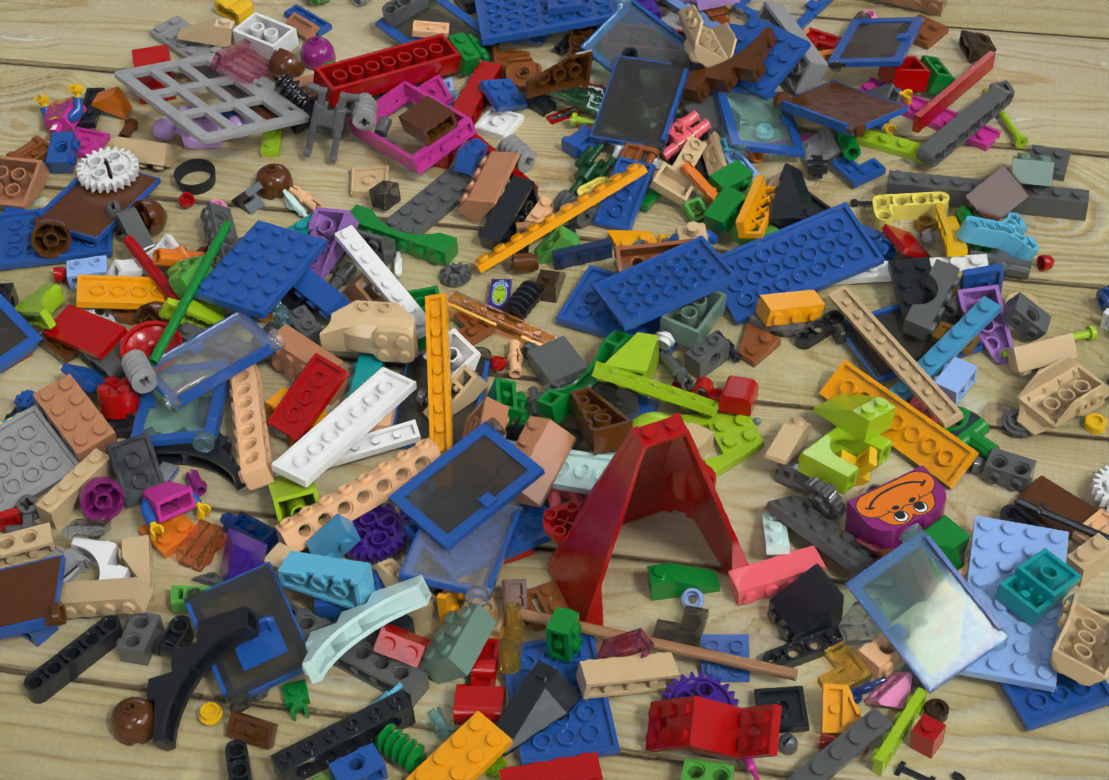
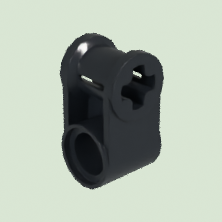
M179 615L170 621V624L156 642L154 651L157 656L164 655L173 660V650L191 644L195 638V633L188 617Z

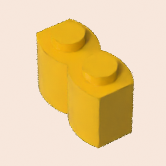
M249 0L214 1L216 13L223 18L235 21L236 25L241 24L254 13V5Z

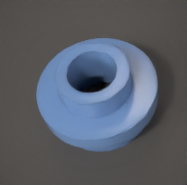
M689 588L682 593L681 604L688 611H697L704 604V595L696 588ZM691 597H695L697 602L691 604L688 600Z

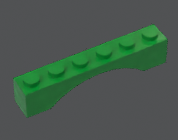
M357 204L350 211L359 222L357 229L395 239L396 250L443 267H445V264L449 265L459 253L457 238L443 233L410 234L395 230L381 222L372 209Z
M616 329L602 341L592 363L578 379L562 388H549L536 400L539 417L551 419L558 425L571 414L570 391L585 387H591L594 391H597L604 382H600L596 377L592 376L596 361L605 364L632 338V335Z

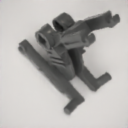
M309 82L307 89L318 93V98L314 104L303 155L311 156L316 133L323 134L325 128L333 130V142L328 162L336 163L340 139H342L346 124L344 122L345 116L352 117V102H359L360 94H350L341 91L338 104L330 107L329 101H325L328 88Z

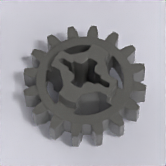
M810 477L804 483V492L808 495L807 499L815 509L837 520L847 511L845 508L846 504L842 502V496L838 494L832 484H826L822 479L819 481L817 477Z

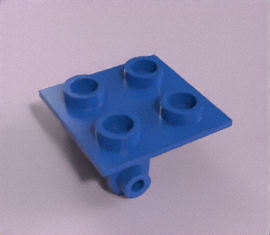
M267 614L259 619V637L244 642L235 648L244 672L288 653L273 615L267 616Z
M701 634V648L749 658V634ZM701 660V672H703L704 678L713 674L712 680L714 681L722 678L721 682H750V671Z

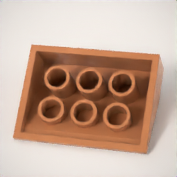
M0 156V206L26 209L44 189L49 176V172L42 160Z

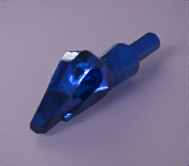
M885 676L873 682L869 680L860 685V687L851 689L853 698H856L853 699L854 702L858 705L862 701L864 694L874 691V687L887 682Z

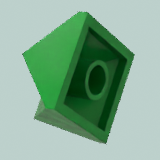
M942 515L923 531L927 536L930 535L954 567L959 570L964 566V554L970 535L947 515ZM925 553L934 578L943 576Z

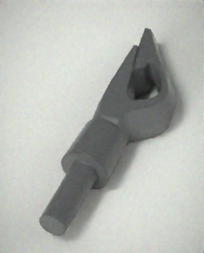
M209 572L192 579L211 587L224 582L216 572Z

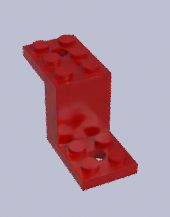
M699 696L652 701L648 711L649 721L645 736V751L662 752L684 749L729 761L775 757L778 752L782 706L768 704L741 708Z

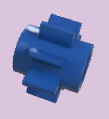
M26 390L25 392L21 391V394L16 396L14 403L17 404L15 409L18 413L35 405L32 394L36 392Z

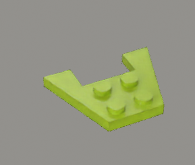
M717 413L715 417H705L700 414L681 415L684 422L696 423L714 432V443L721 455L705 459V462L714 470L716 478L764 448V440L750 416L730 413Z

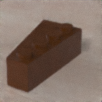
M591 387L570 391L571 416L592 453L597 455L618 450L633 428V421Z

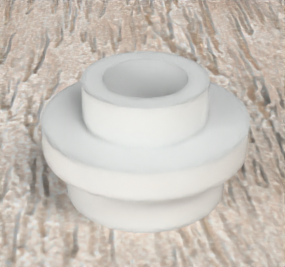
M662 331L655 334L659 338V348L668 350L674 345L675 340L669 332Z

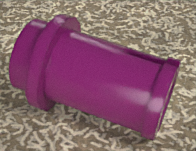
M190 470L193 477L187 472L185 479L198 496L204 495L207 491V483L201 479L197 470Z

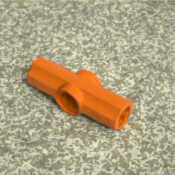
M183 246L175 249L158 248L154 249L152 254L153 264L155 266L172 267L178 260L205 255L206 252L188 251Z

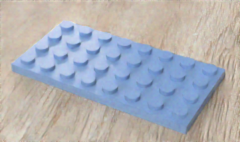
M975 515L967 583L998 620L1009 639L963 670L959 675L1055 692L1057 672L1050 663V657L1059 629L1056 623L1062 614L1060 609L1063 605V599L1043 618L1030 626L996 599L994 595L1001 582L1013 575L1019 565L1043 548L1048 549L1066 563L1069 532ZM965 602L958 658L991 636Z

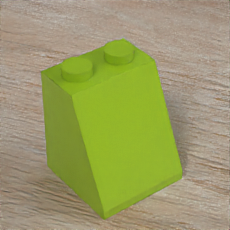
M637 332L605 364L655 380L659 367L658 335ZM606 382L607 394L635 399L640 395L635 390L629 388L621 389L614 383Z
M280 475L274 477L275 482L267 484L278 524L282 519L297 514L303 507L319 501L314 481L306 488ZM323 514L319 516L318 520L324 517ZM302 525L299 528V531L303 530L305 528V525Z

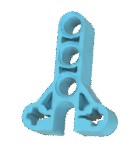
M1009 212L1002 222L967 216L956 232L957 237L963 242L997 248L1007 252L1012 258L1031 261L1039 250L1034 237L1024 236L1028 229L1024 220L1013 212Z

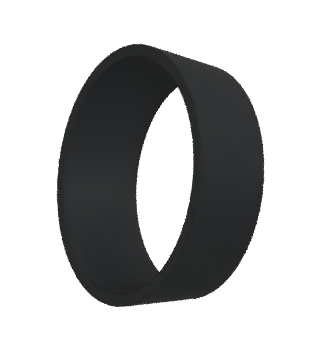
M205 159L187 160L175 169L174 178L183 193L189 192L192 195L202 194L209 191L215 185V166ZM196 171H204L212 175L208 180L200 184L188 185L180 182L185 175Z

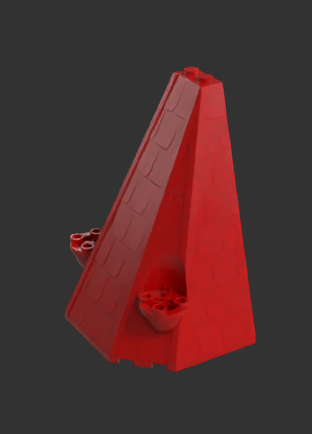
M680 413L641 427L632 428L580 507L577 502L570 501L567 504L557 505L544 512L543 529L545 534L558 544L547 563V568L569 608L579 613V621L604 626L602 583L621 525L661 511L672 513L673 510L686 513V517L694 519L727 577L728 571L749 565L723 508V504L715 490L716 474L706 464L705 460L701 458Z

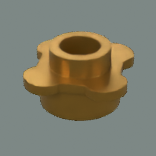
M921 215L918 217V220L913 222V226L917 227L920 233L928 228L932 230L937 229V224H934V219L930 215Z

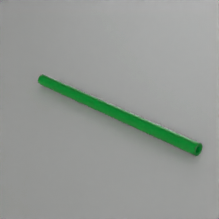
M229 221L222 222L148 359L151 365L157 366L232 227Z

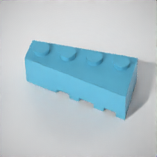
M290 551L277 570L281 586L348 609L366 604L371 593L375 591L371 564L367 562Z

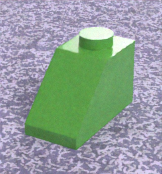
M562 225L558 226L534 249L535 254L538 255V263H552V250L580 245L578 234Z

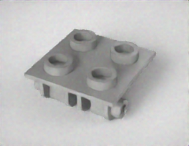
M828 127L802 142L806 154L801 160L807 171L808 160H813V155H822L823 160H829L830 163L840 158L839 153L841 150Z

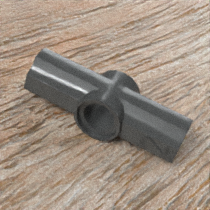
M970 250L969 255L987 254L988 265L1002 263L1005 268L1004 276L1007 274L1029 278L1032 261L1012 258L1005 251H996L991 254Z

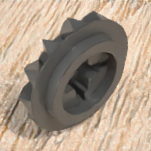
M452 262L451 265L445 264V267L440 269V280L447 286H462L469 282L472 277L468 264L463 265L462 262L458 264Z
M1019 409L1011 410L1004 415L1002 427L1006 429L1007 434L1013 433L1014 437L1021 435L1023 438L1026 435L1032 436L1021 425L1016 426Z

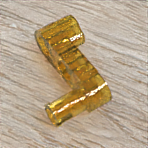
M513 602L505 605L508 623L498 646L500 671L505 674H514L522 669L520 658L526 642L524 622L521 619V606L519 602H515V607H513Z

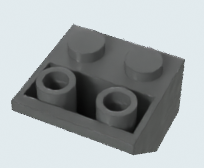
M355 228L386 267H388L396 256L395 239Z

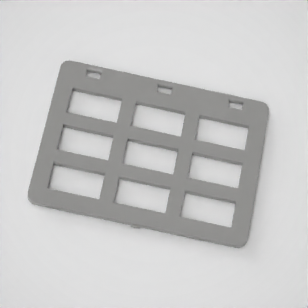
M209 53L115 72V79L202 144H211L309 121V115L221 53ZM208 65L223 77L208 79L193 67ZM179 70L195 82L180 85L165 72ZM150 75L166 88L151 90L136 78ZM234 84L251 97L236 99L222 89L221 86ZM207 90L221 100L222 103L208 105L191 92ZM177 95L193 108L178 111L162 98ZM262 104L279 117L265 120L248 107ZM234 110L251 123L236 126L220 113ZM205 116L222 129L206 132L190 119Z

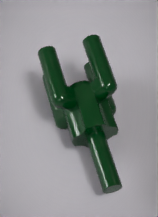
M598 143L595 148L588 145L576 160L575 167L578 168L574 174L576 182L569 189V193L575 195L580 186L594 180L596 177H605L617 160L613 156L607 162L603 159H600L598 163L594 161L604 149L602 143Z

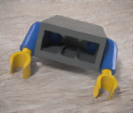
M893 83L883 84L880 87L866 91L899 103L902 97V102L907 105L911 104L913 99L912 90L906 89L901 91ZM890 120L874 126L880 131H886V134L893 135L891 131L897 133V128L894 124L885 125Z

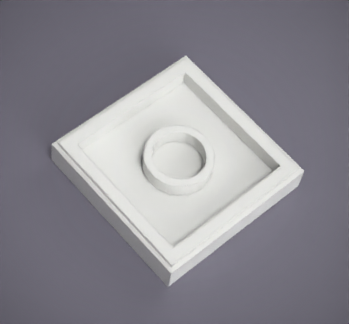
M491 106L474 127L476 133L502 140L517 130L524 121V115L512 111L496 112L493 106Z

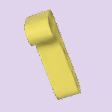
M941 191L877 195L872 200L871 218L873 228L883 232L882 227L885 223L892 226V221L918 219L921 215H930L936 218L935 203H942L944 212L947 215L950 197L947 193Z

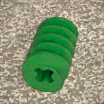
M393 723L388 724L374 741L377 751L391 759L395 764H398L402 769H405L409 774L427 759V754L424 753L425 746L422 744L417 745V740L414 738L410 739L409 734H403V730L400 728L396 729V725Z

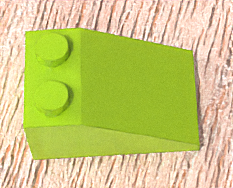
M839 394L814 407L813 412L865 443L891 428L896 406L879 396Z

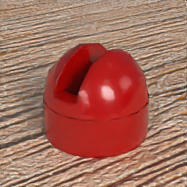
M184 192L179 196L178 204L182 208H190L195 204V198L191 193Z
M1045 254L1037 257V267L1040 271H1048L1053 268L1055 261L1052 256Z
M53 268L55 283H62L67 280V270L65 268Z
M490 356L491 370L494 372L504 370L507 359L501 356Z

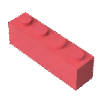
M813 545L790 552V554H783L728 571V587L738 606L752 604L757 600L774 597L815 564H819L825 571V564Z

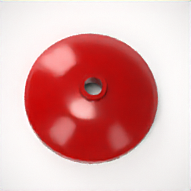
M153 320L142 322L131 328L121 341V358L131 350H141L149 359L168 323ZM176 330L164 353L183 343L178 330ZM180 357L155 371L156 374L163 373L172 368Z

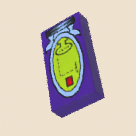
M491 279L488 312H503V306L511 296L512 279Z

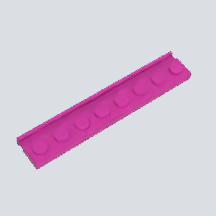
M870 77V80L866 81L859 89L866 92L869 89L880 87L884 83ZM913 94L912 103L907 105L902 102L901 97L899 103L908 106V112L901 116L914 120V115L930 101ZM946 109L929 123L927 127L939 131L959 113ZM985 125L964 143L987 151L996 142V139L1000 138L1001 131Z

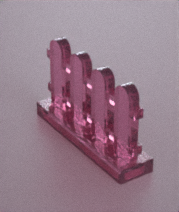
M247 39L217 51L209 67L214 71L223 68L239 76L240 79L251 83L255 78L260 79L262 74L268 75L270 71L269 59L267 60L257 54V52L250 50L251 42Z

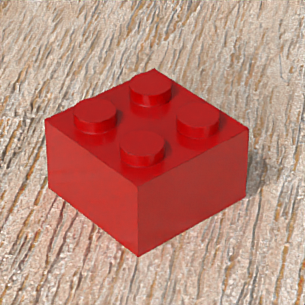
M882 55V57H894V55ZM906 56L901 66L879 67L877 76L884 84L893 83L901 91L910 89L913 93L926 92L931 71L916 56Z

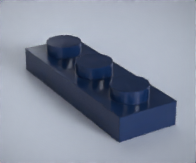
M610 238L552 250L553 267L555 270L612 258V242Z

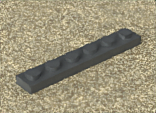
M876 707L872 708L787 780H830L890 730L892 723Z

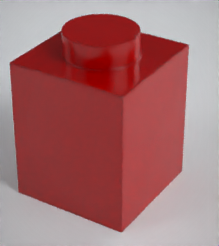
M924 713L911 731L909 747L932 759L944 741L946 725Z

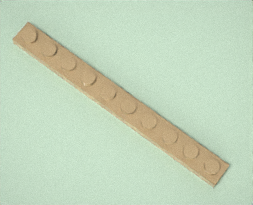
M846 284L828 294L829 300L945 429L964 418L962 411Z

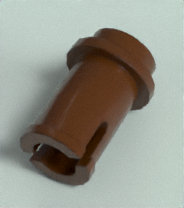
M134 118L125 120V125L118 134L119 137L130 138L133 132L138 130V121Z

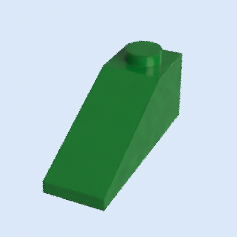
M675 563L647 566L651 601L681 597L682 593L689 588H696L703 594L720 592L717 574L714 570Z

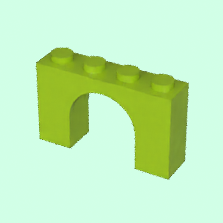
M836 426L835 429L827 432L823 438L815 441L811 447L806 450L804 449L800 453L798 471L808 477H817L819 481L822 479L826 484H832L838 493L844 495L855 486L859 467L841 459L835 454L843 449L857 457L871 446L877 449L876 468H878L888 460L893 441L878 435L863 443Z

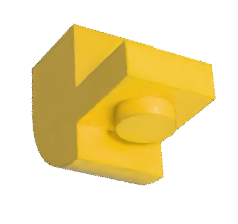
M869 446L857 457L843 449L836 454L841 459L859 467L855 486H861L870 481V472L877 466V449Z

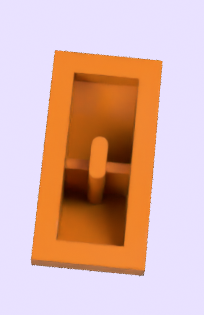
M119 86L99 92L91 103L92 107L123 119L127 118L132 109V105Z

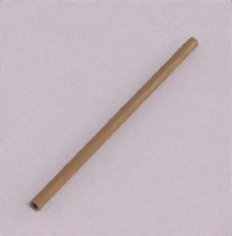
M521 608L518 619L547 626L552 615ZM579 621L582 624L581 634L662 652H672V654L793 681L797 679L798 669Z

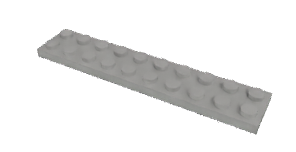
M178 15L149 30L150 37L162 45L168 44L169 50L181 59L209 53H221L280 94L281 87L275 88L273 81L224 47L177 39L181 28L191 26V24ZM208 65L194 67L209 79L223 77ZM234 84L221 86L236 98L251 97Z

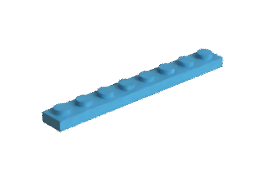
M984 296L917 363L931 379H934L942 371L944 365L950 363L1001 312V306ZM901 379L889 389L907 403L915 396Z

